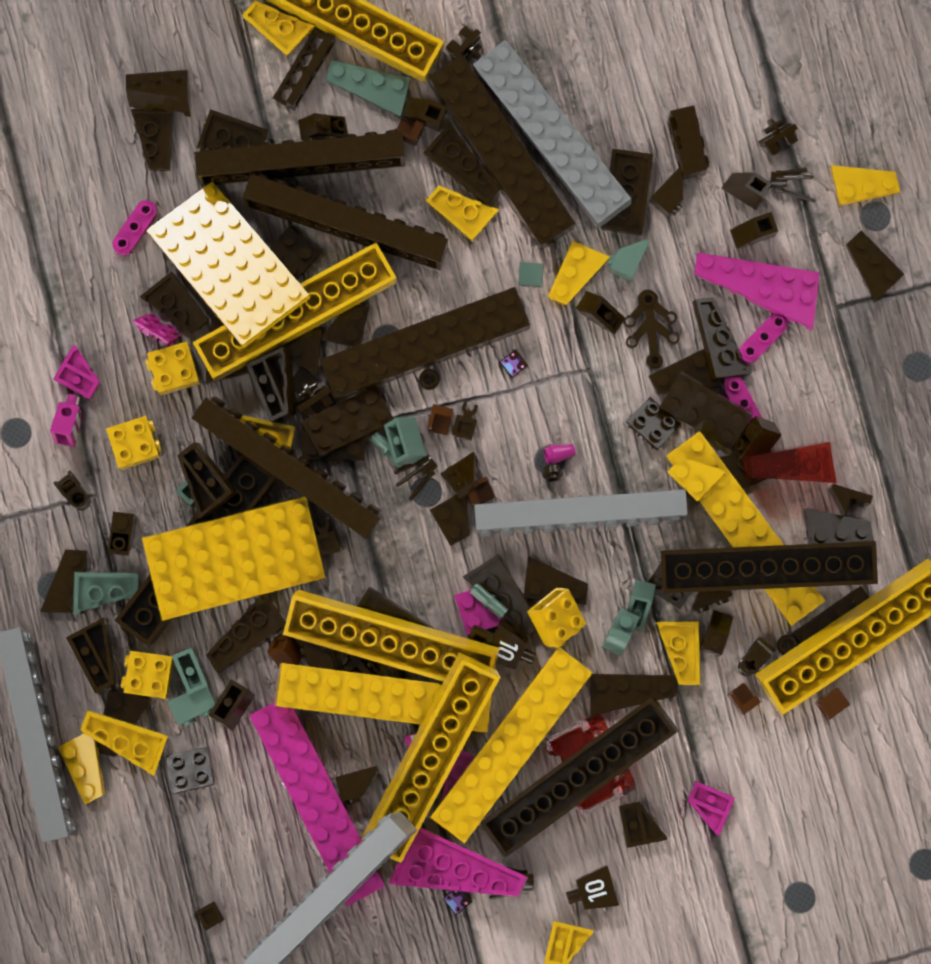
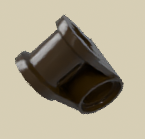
M71 470L61 480L53 482L59 492L75 509L82 511L90 506L91 499ZM79 495H83V503L80 505H76V497Z
M759 636L739 661L738 671L743 676H751L757 673L776 650ZM751 662L752 669L747 671L745 663Z

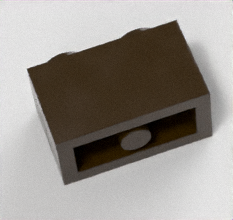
M231 679L210 711L209 716L233 731L255 697V694Z

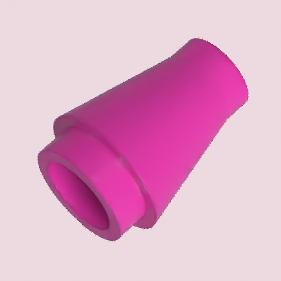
M573 444L548 445L547 448L543 449V454L547 464L555 465L569 457L575 456L576 451Z

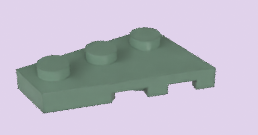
M74 572L73 615L133 596L138 590V573Z

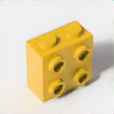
M187 341L147 353L146 366L148 372L152 371L154 379H151L153 390L158 391L160 396L200 385L191 349Z
M147 416L106 428L117 466L121 471L161 458L159 452H162L159 439L155 440L153 432H156L153 420L149 421Z
M555 588L527 611L540 638L547 647H562L566 644V640L578 634L580 629L586 625L569 589Z
M130 651V655L125 657L124 667H127V674L122 677L121 688L124 689V693L168 699L174 664L172 656Z

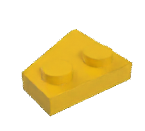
M681 457L667 471L697 502L726 473L722 469Z
M553 921L543 963L569 964L587 939L591 937L594 930Z

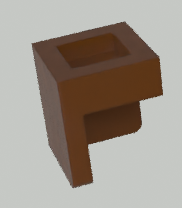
M402 118L397 129L395 128L394 130L402 132L404 142L417 146L424 130V123L419 120L413 123Z
M433 404L427 431L448 435L453 409Z
M487 476L477 480V488L467 494L472 507L495 498Z
M286 635L274 637L267 652L278 667H280L281 663L298 665L302 657L298 642Z
M742 683L727 694L741 715L746 714L761 703L758 697L751 693L745 683Z
M838 687L815 702L827 720L832 719L850 705Z

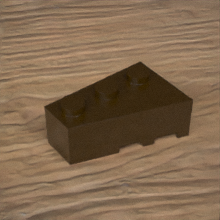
M188 70L126 74V94L129 107L152 111L157 108L166 110V113L172 114L175 111L191 117V91Z

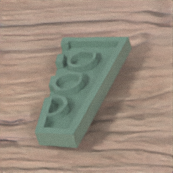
M330 60L326 82L348 93H352L360 99L368 101L401 119L410 78Z

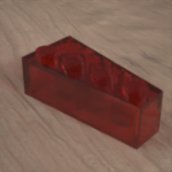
M821 441L743 456L746 477L837 483L830 442Z

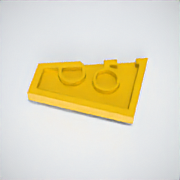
M256 0L242 14V17L286 57H289L315 28L310 23H305L296 17L284 14Z
M830 166L839 206L900 193L896 172Z
M438 186L425 200V203L472 242L499 212L497 208L489 207L482 204V202L469 199L442 186Z
M572 241L548 298L567 306L599 269L606 264L610 256Z
M699 621L656 622L678 685H700Z
M84 733L57 747L84 804H88L105 795L103 774L98 755H100L99 747L96 745V740Z

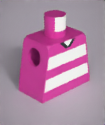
M68 394L66 403H58L50 429L54 443L75 447L82 419V412L80 406H78L80 397Z

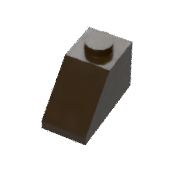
M680 168L666 180L651 196L649 201L666 218L671 214L675 216L682 208L680 204L683 200L682 170Z
M588 291L585 292L576 307L588 320L613 335L616 334L625 318L602 296Z
M713 610L699 650L716 656H722L733 617Z
M377 766L335 777L342 802L347 801V805L360 802L359 797L364 796L378 771Z

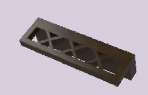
M315 29L313 30L274 94L273 99L295 111L335 45V36L329 33L324 35ZM317 36L323 41L318 49L313 50L312 42ZM312 54L313 57L308 66L303 67L302 58ZM302 71L299 81L293 84L291 80L293 73ZM292 88V92L287 100L279 97L283 90Z

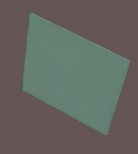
M520 262L518 285L542 287L543 264Z

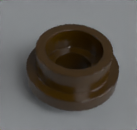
M431 369L424 370L419 376V384L425 390L435 389L440 381L438 373ZM427 377H432L433 382L428 384L426 383L425 379Z
M548 465L543 468L542 477L549 482L558 481L563 476V471L559 465Z
M783 635L777 641V650L782 655L798 646L797 640L791 635ZM785 641L790 643L791 647L789 649L783 647Z

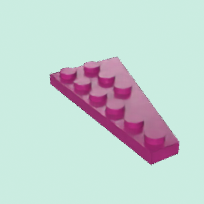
M697 252L694 275L715 285L719 284L729 289V292L735 295L738 293L746 297V300L772 313H779L787 317L789 321L802 324L810 331L813 330L820 272Z
M420 828L402 863H397L388 884L520 897L528 877Z

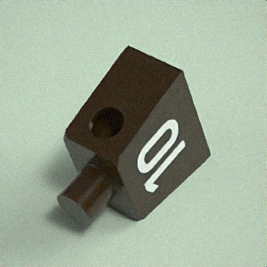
M500 620L489 643L491 646L500 648L496 665L516 669L520 660L531 665L536 653L526 649L529 638L503 620Z
M607 865L576 879L578 889L566 892L569 904L581 901L584 910L619 905Z

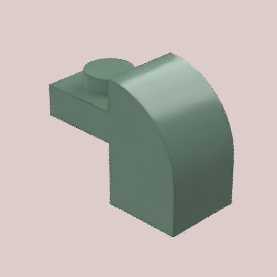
M620 608L601 648L621 656L640 617Z

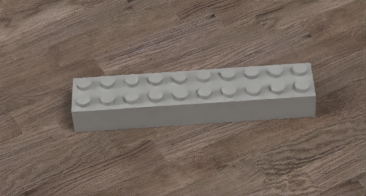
M506 40L473 64L475 73L598 229L631 205L630 196Z
M686 489L474 505L476 534H480V537H492L493 533L501 532V536L514 535V531H522V534H533L535 530L543 529V533L556 532V528H564V531H575L576 528L585 526V530L597 529L599 525H606V528H617L618 525L626 523L627 527L639 526L641 522H647V525H658L668 520V524L681 523L688 515Z
M18 627L0 632V658L41 837L44 843L74 836L76 823L74 818H70L71 802L69 797L66 798L64 789H67L65 777H61L59 769L62 768L60 756H56L55 753L57 741L55 735H51L50 727L53 726L51 716L46 714L45 707L48 706L46 695L42 694L40 686H43L41 674H37L36 665H38L37 655L32 653L31 645L34 644L31 632L28 633L26 629Z
M400 811L395 814L391 812L387 816L385 815L377 823L379 827L372 831L370 830L362 838L364 842L355 845L347 853L349 857L340 860L332 868L333 871L325 875L317 883L319 887L317 886L305 894L302 898L304 901L290 909L289 915L276 923L273 927L274 930L262 937L258 942L259 945L244 955L245 961L242 964H283L417 829Z

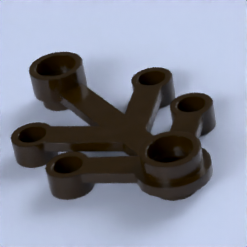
M644 290L638 296L639 305L631 315L624 318L623 324L628 329L633 328L637 318L644 311L646 319L633 335L627 337L625 344L629 349L636 348L638 341L647 331L649 355L646 359V366L650 370H658L662 366L663 358L658 354L656 331L666 338L670 345H676L680 337L677 332H671L654 318L653 310L664 317L665 322L669 325H673L677 321V314L673 311H668L658 303V296L654 291ZM649 296L652 302L646 303L644 298ZM673 315L675 320L669 321L667 316ZM632 319L633 325H628L626 320ZM675 335L677 337V340L675 342L670 341L669 336ZM634 339L636 344L631 346L628 344V340ZM656 357L658 363L653 364L651 358Z

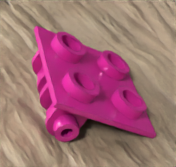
M145 314L132 321L137 324L140 332L146 336L150 335L149 338L152 339L156 336L155 341H159V344L165 348L175 345L176 342L174 340L181 337V334L177 332L175 327L163 324L153 314Z

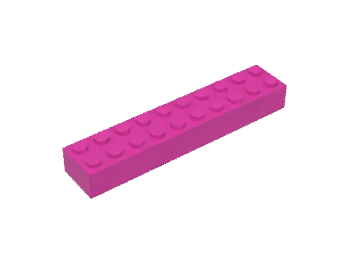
M274 702L249 716L329 873L333 871L332 868L340 860L349 857L347 853L355 845L361 843L362 838L296 710L274 706ZM377 870L345 902L346 906L385 886L379 871Z

